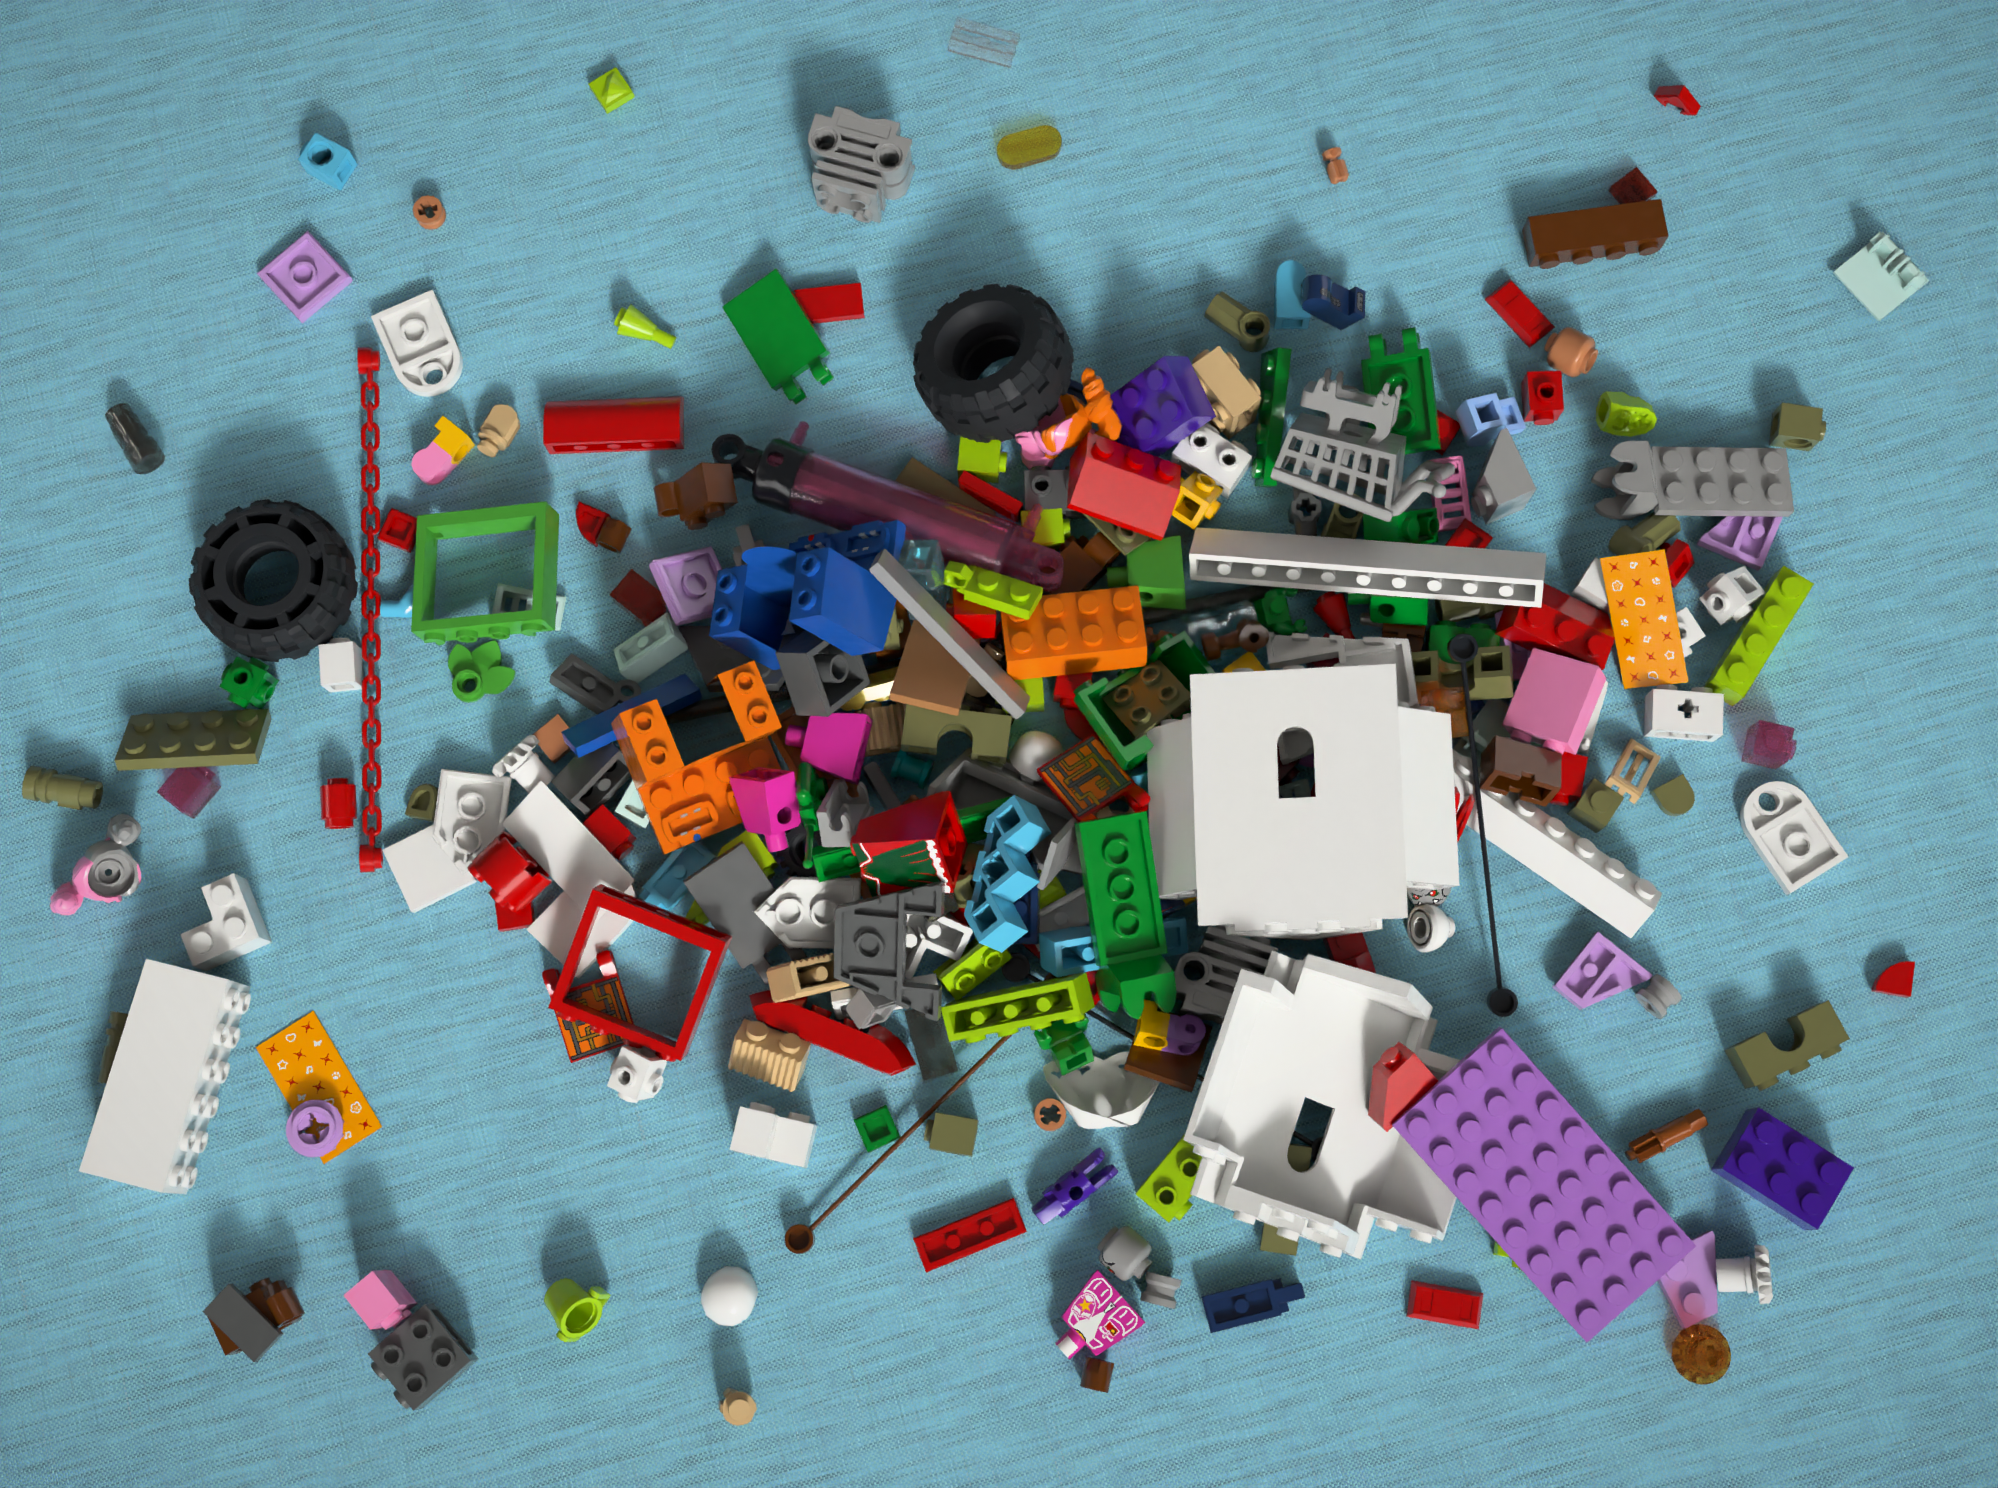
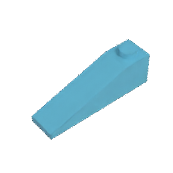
M1164 918L1163 925L1168 953L1161 955L1167 957L1188 953L1186 918ZM1090 925L1038 933L1041 967L1054 976L1062 977L1100 969L1101 966H1097L1095 962Z

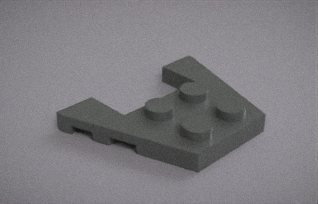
M938 881L838 905L835 908L834 978L875 996L880 994L896 1001V1005L907 1010L909 1008L926 1014V1018L938 1021L941 1017L942 985L905 981L907 914L942 917L945 903V882Z

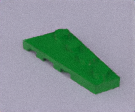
M1278 347L1261 354V401L1255 434L1257 451L1251 471L1252 478H1255V486L1270 488L1277 486V481L1271 479V472L1281 450L1292 349Z

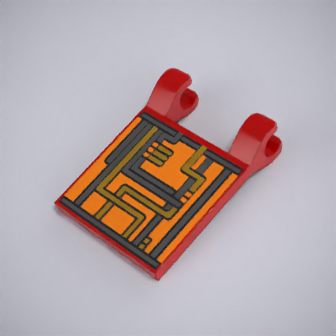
M1094 734L1037 768L1038 775L1078 822L1098 819L1094 816L1095 813L1124 795L1134 812L1147 811L1149 809L1148 803L1151 800L1149 794L1136 785L1129 775L1121 769L1116 760Z
M609 950L599 952L596 958L603 978L570 988L567 998L634 1024L614 955ZM554 968L542 972V977L551 999L560 977L559 970ZM556 1015L571 1063L627 1045L620 1036L612 1033L610 1035H602L592 1031L589 1028L590 1024L580 1020L570 1022Z

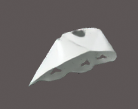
M1120 1052L1105 1060L1094 1057L1093 1062L1081 1067H1091L1083 1075L1076 1069L1064 1076L1061 1075L1060 1079L1056 1075L1051 1074V1072H1059L1055 1061L1043 1066L1046 1081L1077 1125L1084 1129L1130 1127V1125L1138 1124L1160 1082L1130 1071L1126 1072L1124 1069L1119 1068L1120 1064L1125 1065L1129 1052Z

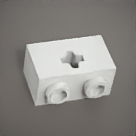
M1664 684L1656 686V689H1652L1645 696L1644 737L1714 742L1723 735L1724 694L1713 693V689L1707 687H1695L1691 691H1680L1675 685ZM1680 706H1683L1684 712L1690 713L1687 718H1684V712L1677 711Z

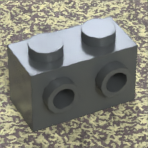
M1035 466L1029 471H1024L1025 511L1062 508L1063 519H1086L1087 517L1083 513L1067 508L1070 466L1065 467V470H1051V467Z
M611 742L578 758L576 755L551 783L582 813L589 817L620 789L631 777L622 752Z

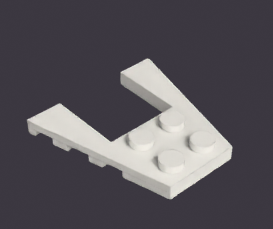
M1269 632V641L1266 646L1271 669L1338 657L1340 663L1350 662L1355 663L1356 666L1396 663L1398 702L1409 703V708L1413 709L1419 707L1411 648L1408 639L1381 637L1344 639L1341 635H1330L1329 638L1309 637L1308 634L1292 633V636H1284ZM1288 728L1278 738L1280 760L1283 765L1314 753L1312 736L1303 728Z

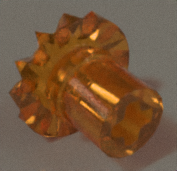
M1694 1324L1686 1329H1682L1671 1343L1672 1356L1670 1359L1673 1361L1677 1373L1689 1382L1696 1384L1716 1382L1724 1376L1729 1368L1731 1361L1729 1344L1726 1338L1711 1326Z

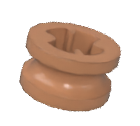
M422 196L413 206V214L421 227L433 230L439 228L445 222L446 211L436 197ZM428 207L434 210L435 216L432 218L426 216L425 209Z
M1047 1098L1036 1106L1034 1119L1041 1129L1055 1131L1064 1124L1066 1110L1060 1101ZM1054 1105L1059 1109L1056 1114L1061 1115L1060 1120L1057 1123L1050 1121L1048 1125L1044 1124L1041 1121V1118H1044V1115H1040L1041 1109L1043 1107L1050 1109Z

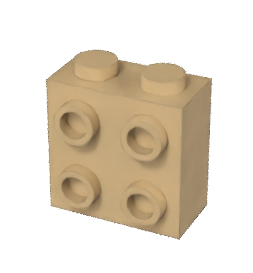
M1217 346L1212 351L1206 349L1200 352L1192 360V366L1216 415L1209 423L1220 433L1223 432L1229 440L1255 421L1261 401V391L1251 378L1246 379L1239 371L1240 365L1230 352L1225 353L1220 346Z

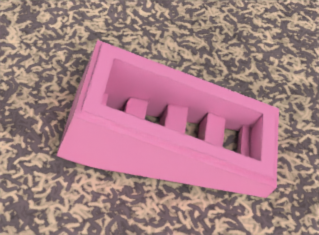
M1463 456L1429 460L1442 464L1452 463L1455 466V473L1440 483L1442 485L1456 484V488L1447 489L1445 496L1442 498H1436L1431 495L1432 506L1437 508L1439 532L1456 530L1464 518L1472 522ZM1458 497L1459 502L1442 505L1443 499ZM1461 511L1460 517L1444 519L1443 513Z

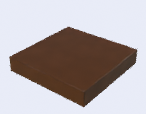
M1204 1024L1206 1027L1205 1036L1198 1050L1191 1055H1179L1133 1045V1038L1124 1070L1192 1093L1212 1026Z

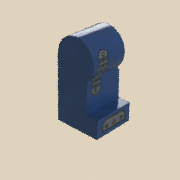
M1310 275L1303 280L1302 308L1307 313L1340 330L1365 318L1366 291L1356 286L1348 290L1336 283H1332V280L1325 275Z

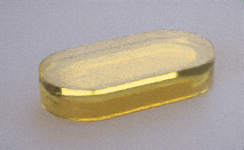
M1048 125L1009 134L999 141L997 158L1003 167L1011 170L1049 161L1060 153L1062 138L1057 129Z

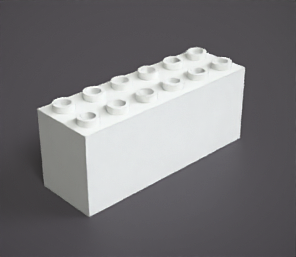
M149 959L145 960L80 1165V1172L161 1193L187 1194L188 1188L193 1187L197 1178L198 1170L195 1165L198 1155L205 1150L208 1142L206 1129L209 1120L215 1116L219 1106L217 1094L220 1084L225 1082L229 1074L230 1064L227 1061L231 1048L234 1049L240 1038V1028H238L242 1014L247 1012L250 1005V986Z

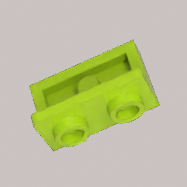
M975 938L966 945L959 960L956 961L949 958L934 970L933 973H936L937 979L952 997L958 1001L1013 957L1007 949L1001 953L980 944Z

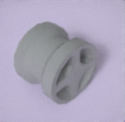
M1655 974L1650 979V985L1646 989L1641 988L1635 994L1639 1003L1658 1019H1662L1667 1014V1008L1670 1005H1676L1682 1000L1678 990L1659 974Z
M1146 1272L1147 1288L1141 1293L1140 1300L1175 1309L1177 1302L1174 1295L1175 1291L1180 1288L1182 1280Z

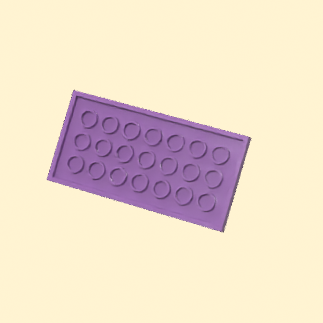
M1500 1026L1442 1076L1427 1093L1392 1124L1586 1343L1696 1247L1694 1242Z

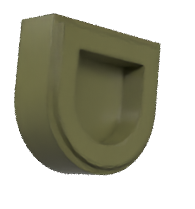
M1684 774L1650 792L1659 808L1670 816L1683 815L1692 808L1695 801L1694 791Z
M427 783L419 785L410 796L405 815L411 818L434 822L439 788Z

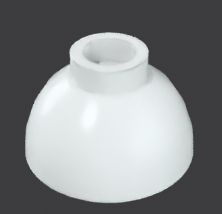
M1416 905L1408 917L1407 932L1416 950L1423 953L1431 952L1440 948L1448 938L1453 936L1455 923L1451 917L1447 916L1435 905Z

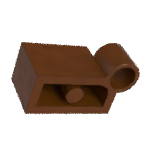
M701 462L676 481L658 484L653 488L658 516L672 517L680 515V521H685V526H688L689 530H699L707 527L708 522L714 518L724 516L726 510L738 503L731 464Z
M1101 531L1090 541L1084 535L1079 539L1072 535L1060 546L1059 551L1061 553L1051 561L1048 558L1038 566L1034 572L1037 575L1034 578V585L1043 588L1042 595L1088 591L1107 573V567H1112V563L1120 555L1121 551Z
M269 1277L251 1285L249 1287L251 1293L245 1295L280 1331L302 1319L301 1316L305 1314L294 1288H287L284 1280H277L272 1283ZM208 1317L225 1356L242 1352Z

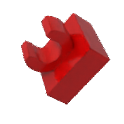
M1676 539L1672 545L1664 542L1659 546L1660 550L1665 549L1672 588L1677 586L1695 563L1689 544L1679 539Z

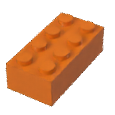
M1138 585L1042 595L1028 620L1000 611L1006 671L1013 680L1146 667L1147 641Z

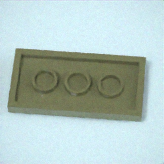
M250 708L229 711L211 710L208 712L131 715L114 761L118 771L258 764L272 720L269 709Z

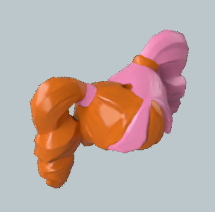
M1087 367L1081 375L1082 392L1087 404L1077 396L1068 393L1064 396L1061 395L1058 401L1059 406L1051 416L1046 415L1038 422L1039 426L1028 433L1025 430L1015 435L1016 442L1021 444L1020 456L1022 462L1029 470L1035 466H1048L1052 468L1056 457L1066 449L1079 446L1087 432L1112 441L1119 438L1122 423L1118 414L1112 408L1113 401L1110 398V392L1104 388L1101 376L1095 375L1092 368ZM1092 422L1098 425V431L1092 428Z

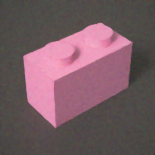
M373 1270L344 1294V1297L370 1330L381 1328L387 1330L392 1326L394 1329L398 1328L412 1316L409 1310L417 1304L392 1270Z

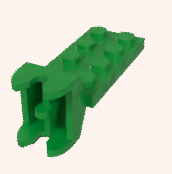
M1137 811L1076 822L1074 824L1095 962L1097 966H1101L1095 975L1100 1001L1107 1010L1117 1012L1121 1003L1124 1011L1130 1017L1140 1019L1144 1009V999L1150 1000L1153 992L1156 1005L1164 1013H1169L1175 1005L1177 991L1174 971L1161 955L1168 953L1147 811Z

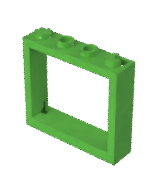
M545 501L417 515L411 632L422 639L424 643L435 642L440 646L445 644V641L451 640L471 643L481 637L507 639L512 634L536 636V632L555 630L559 514ZM535 530L532 610L434 620L438 540Z

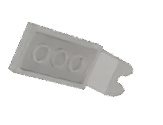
M1625 441L1617 444L1610 452V456L1619 461L1616 467L1603 468L1597 471L1591 479V482L1599 487L1611 488L1616 493V497L1604 498L1594 506L1598 514L1609 519L1632 520L1653 509L1655 515L1789 517L1794 512L1786 448L1650 447L1648 441Z

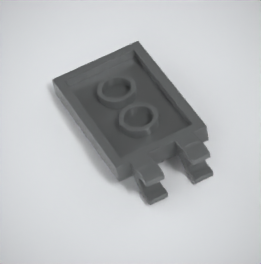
M743 841L683 880L715 930L732 936L728 949L741 968L744 969L752 963L765 984H768L766 971L771 965L764 957V954L779 944H782L792 961L807 957L802 948H788L754 913L776 890Z

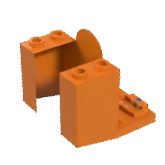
M755 660L718 674L706 685L708 686L718 681L721 682L745 742L684 766L657 699L619 713L611 723L663 855L743 823L729 777L757 767L781 770L768 736L782 728Z

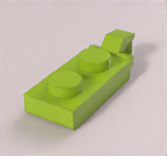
M949 561L944 569V585L956 588L957 591L964 594V600L1025 620L1031 617L1042 598V587L972 565L968 567L963 563Z

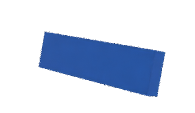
M684 673L562 731L564 742L578 758L617 740L611 723L619 713L657 699L663 715L666 717L701 700V691Z

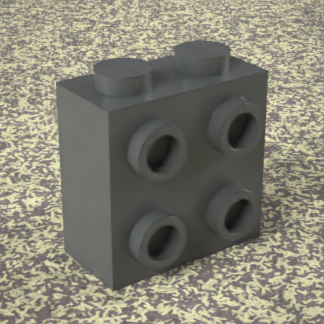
M434 1303L424 1304L368 1353L374 1361L371 1363L373 1371L382 1380L388 1379L396 1389L393 1394L398 1402L406 1409L411 1407L413 1411L424 1408L478 1360V1357Z

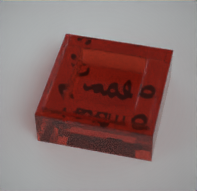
M1637 167L1611 185L1608 190L1619 204L1648 201L1654 198L1658 192Z

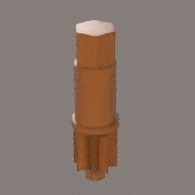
M1698 1108L1657 1129H1651L1648 1133L1629 1142L1628 1146L1630 1149L1625 1151V1155L1629 1161L1637 1159L1638 1163H1641L1660 1152H1665L1670 1146L1708 1125L1707 1119Z

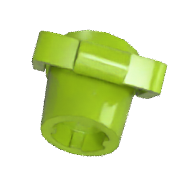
M568 1278L560 1279L553 1283L545 1294L544 1302L559 1329L556 1336L563 1342L578 1341L581 1336L590 1332L597 1325L602 1315V1309L611 1295L601 1286H591L587 1292L572 1279Z

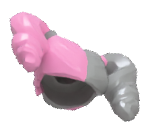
M124 813L117 814L109 820L106 839L93 844L85 851L84 856L78 860L73 869L71 881L62 884L50 897L51 903L49 906L53 913L65 916L74 914L81 907L84 897L106 903L122 901V896H130L136 891L141 882V870L126 846L133 843L141 833V825L138 821ZM107 869L111 870L110 875L105 874Z

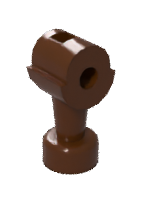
M1244 618L1239 621L1235 631L1219 637L1214 632L1200 635L1206 660L1212 661L1219 659L1221 651L1242 647L1251 653L1258 652L1257 649L1264 647L1268 643L1269 632L1259 621Z

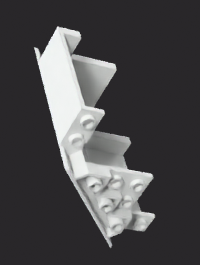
M1343 662L1334 664V667L1304 668L1301 665H1290L1283 667V670L1253 671L1251 668H1237L1229 673L1190 675L1191 713L1183 714L1182 720H1163L1160 722L1161 726L1154 727L1146 732L1147 737L1154 745L1147 753L1148 794L1151 799L1148 805L1149 831L1159 898L1182 900L1197 897L1198 926L1224 925L1226 927V935L1304 941L1380 930L1383 929L1382 919L1408 918L1407 888L1437 890L1460 886L1451 714L1436 712L1433 706H1420L1413 709L1409 708V703L1398 702L1396 663L1356 666L1355 663ZM1288 728H1303L1312 736L1316 797L1279 798L1277 743L1282 732Z
M1271 951L1264 975L1241 969L1183 1139L1194 1146L1193 1153L1202 1156L1190 1195L1235 1211L1233 1218L1254 1225L1255 1220H1259L1277 1227L1276 1234L1297 1242L1300 1236L1321 1244L1319 1251L1338 1258L1341 1257L1342 1253L1358 1259L1362 1258L1374 1218L1377 1219L1376 1226L1396 1232L1398 1226L1411 1230L1409 1237L1429 1244L1432 1238L1443 1241L1457 1197L1394 1127L1386 1132L1368 1116L1373 1066L1380 1060L1381 1055L1387 1049L1394 1047L1398 1042L1414 1052L1437 1080L1461 1061L1429 1051L1438 1022L1430 1017L1433 1009L1432 1005L1410 983L1311 954H1307V957H1304L1303 960H1295L1278 952ZM1306 1097L1333 1109L1313 1166L1307 1171L1297 1172L1288 1163L1287 1153Z

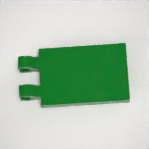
M773 270L722 306L771 388L777 391L782 387L790 401L793 400L795 404H798L807 398L796 380V377L810 368L816 381H820L823 386L834 379L833 374L823 358L830 354V351L779 270Z
M1416 327L1402 329L1404 352L1387 355L1386 340L1383 339L1382 333L1369 335L1371 358L1361 360L1364 393L1378 396L1384 384L1389 382V393L1392 395L1395 394L1396 387L1401 385L1402 393L1397 420L1390 433L1406 436L1405 455L1441 449L1431 353L1429 348L1420 349V336L1416 332ZM1367 422L1368 428L1376 429L1374 424Z

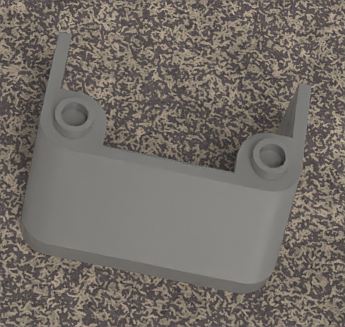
M972 747L966 749L929 785L927 796L942 791H950L956 810L1013 795H1018V797L1037 806L1051 831V834L1037 844L1031 852V860L1038 864V868L1042 870L1037 888L1044 890L1064 867L1077 840L1074 823L1078 821L1043 779L1035 781L1022 775L1013 767L1010 759H1006V764L971 760Z

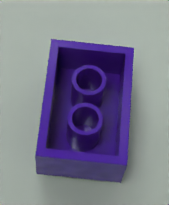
M1163 356L1110 395L1113 401L1112 408L1118 414L1122 423L1119 438L1115 442L1159 457L1216 417L1188 356Z
M1757 1107L1745 1111L1711 1171L1804 1230H1818L1854 1167Z

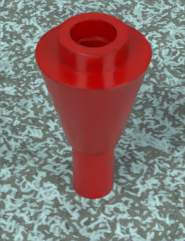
M1330 591L1320 596L1316 600L1318 604L1313 608L1314 612L1335 635H1341L1344 639H1355L1351 631L1344 594H1336L1335 591Z

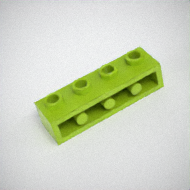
M1083 972L963 997L958 1001L953 1000L942 1006L941 1011L949 1042L965 1039L966 1044L986 1039L987 1034L997 1033L998 1037H1004L1019 1032L1018 1028L1030 1026L1031 1030L1043 1029L1051 1026V1021L1063 1019L1064 1024L1077 1022L1085 1019L1084 1013L1094 1008L1095 1005L1087 974Z
M1185 1134L1135 1193L1168 1223L1174 1217L1180 1221L1193 1204L1189 1201V1198L1192 1196L1190 1192L1202 1156L1193 1153L1194 1146L1183 1140Z

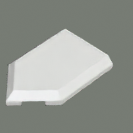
M441 769L432 838L462 875L468 872L467 867L472 863V860L502 831H505L503 822L507 818L511 777L501 776L497 778L495 775Z
M789 877L754 913L788 948L834 949L835 908L840 904L860 900L861 878H834L819 882L818 877Z

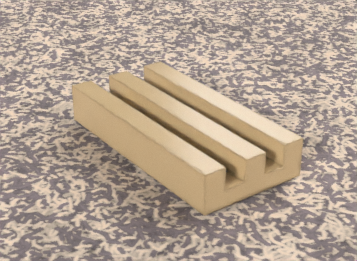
M1631 738L1625 745L1604 785L1609 788L1613 784L1619 787L1617 793L1623 796L1627 792L1631 795L1629 801L1635 804L1641 797L1661 757ZM1635 750L1638 753L1624 778L1620 777L1619 775L1632 751ZM1646 757L1649 759V762L1637 785L1634 786L1631 784V781L1643 758Z

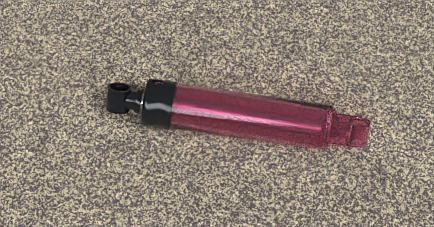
M804 421L799 422L789 441L781 438L772 439L764 451L746 445L735 434L721 435L712 444L711 450L714 463L731 464L733 479L741 478L753 482L752 497L759 504L790 515L801 516L842 532L852 530L854 525L877 520L883 523L899 520L906 525L903 553L943 568H946L949 561L963 563L968 567L969 565L981 567L1042 587L1043 591L1048 592L1056 590L1063 583L1064 561L1061 554L1054 549L1032 542L1043 511V507L1039 504L1033 505L1031 511L1028 512L1023 526L816 453L814 450L802 446L809 429V424ZM729 454L737 455L733 459H724ZM1053 567L1056 571L1046 574L1041 572L1040 569Z

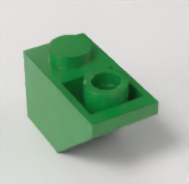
M1437 508L1408 509L1402 514L1392 517L1390 522L1363 514L1364 540L1415 544L1438 542L1439 520L1437 518Z

